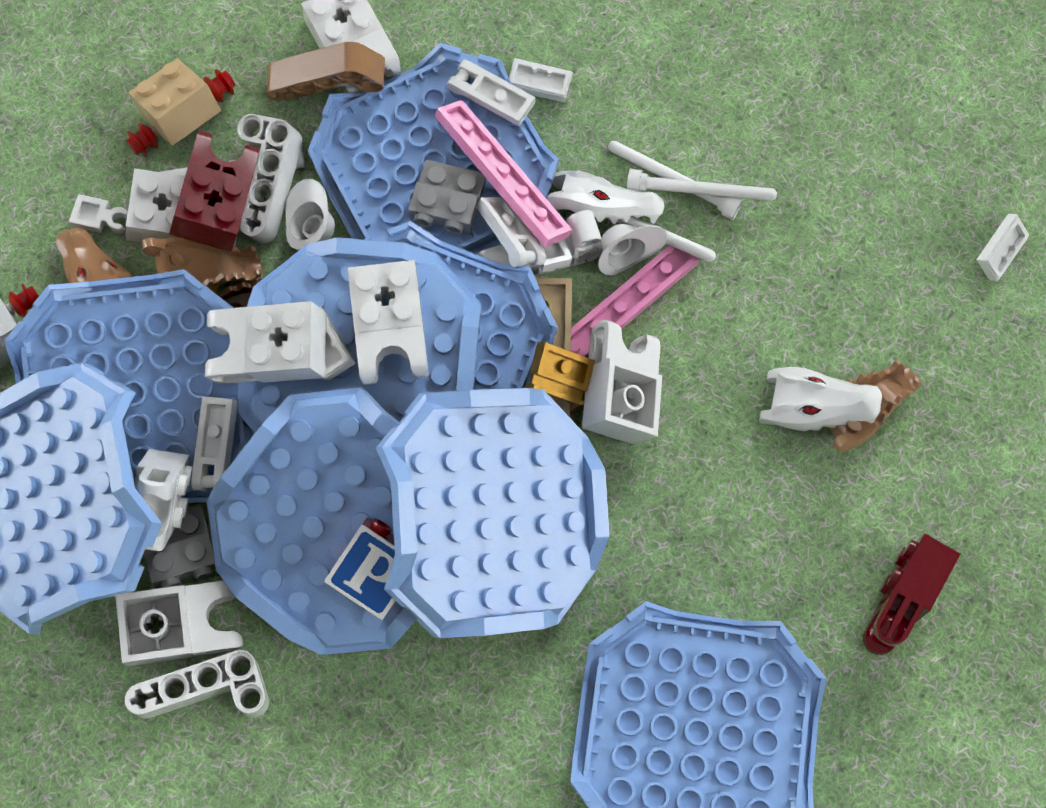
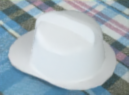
M304 179L297 183L290 190L286 200V236L289 245L296 250H300L309 243L331 239L334 234L335 223L334 218L328 211L327 195L321 183L313 179Z
M619 224L609 228L601 237L603 243L598 259L599 270L605 275H616L651 257L665 245L667 240L666 231L660 226L655 225L637 228L634 225Z

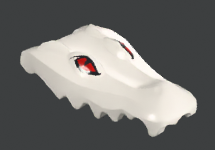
M572 170L555 173L552 182L553 186L562 190L550 193L547 197V200L556 210L566 209L576 213L590 210L598 222H602L605 217H609L613 224H616L618 219L628 222L631 216L636 218L648 216L651 223L654 224L657 218L663 214L665 207L664 200L656 193L637 192L612 184L603 177Z
M784 367L772 369L767 373V381L776 384L772 407L770 410L761 411L759 422L761 424L778 425L804 432L807 430L818 431L823 426L835 428L837 425H846L848 421L874 423L881 411L882 393L876 386L853 384L806 368Z

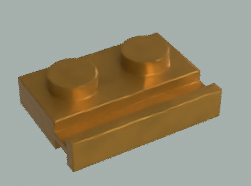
M537 342L529 372L532 374L530 383H526L525 388L544 389L551 397L583 406V393L588 390L595 360L547 342Z

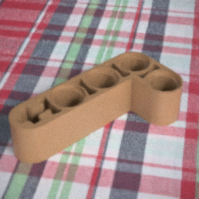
M342 42L268 64L266 95L274 100H290L348 84L363 92H380L384 89L385 57L363 44Z

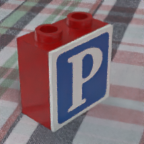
M367 517L324 582L383 620L395 602L384 590L395 556L394 535L390 533L392 529L386 523L376 518L372 521Z

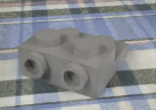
M426 160L420 181L416 182L409 205L410 220L422 227H431L432 225L441 227L452 234H471L477 214L476 206L482 197L486 177L478 171Z
M202 505L187 509V514L182 519L181 527L174 529L163 550L153 551L145 549L143 553L151 583L156 589L180 586L182 580L194 577V580H202L214 574L213 570H216L212 537Z

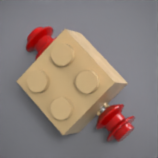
M177 58L163 66L160 71L147 80L140 82L128 94L150 127L138 123L139 131L134 134L127 131L129 138L126 140V143L135 155L142 153L144 157H147L146 149L152 146L158 149V136L161 135L173 146L221 112L217 101L223 103L222 95L226 92L231 95L235 94L233 87L236 84L229 73L225 70L221 73L218 69H215L216 77L211 80L205 76L203 81Z

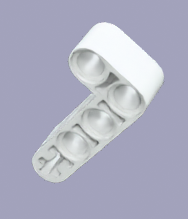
M248 114L240 119L237 125V132L241 139L249 145L259 148L260 151L240 229L245 235L256 242L267 244L272 242L278 233L303 139L294 127L282 119ZM260 128L258 134L253 136L254 131ZM288 133L286 139L280 142L281 137ZM279 162L278 168L272 172L273 166ZM271 192L269 199L264 202L265 195Z
M580 211L567 218L566 222L572 228V232L569 238L564 239V242L573 259L570 266L558 268V270L585 263L586 259L590 262L600 256L603 241L592 211ZM503 245L485 249L477 254L497 263L510 265L509 254ZM529 263L525 265L531 267L534 276L556 271L553 269L541 272L539 266H530Z
M238 650L135 684L126 692L125 705L136 716L147 719L231 691L236 707L244 715L254 718L266 712L269 706V697L256 659L249 652ZM243 660L250 661L251 667L247 674L243 676L235 675L234 669L238 662ZM210 671L217 672L218 678L216 683L211 687H203V676ZM177 682H182L184 684L183 694L178 698H170V687ZM252 692L259 693V704L254 708H245V697ZM143 694L152 698L145 702V708H141L136 704L141 701V695ZM157 696H160V697L162 698V700H163V703H162L160 700H158L156 697H157Z

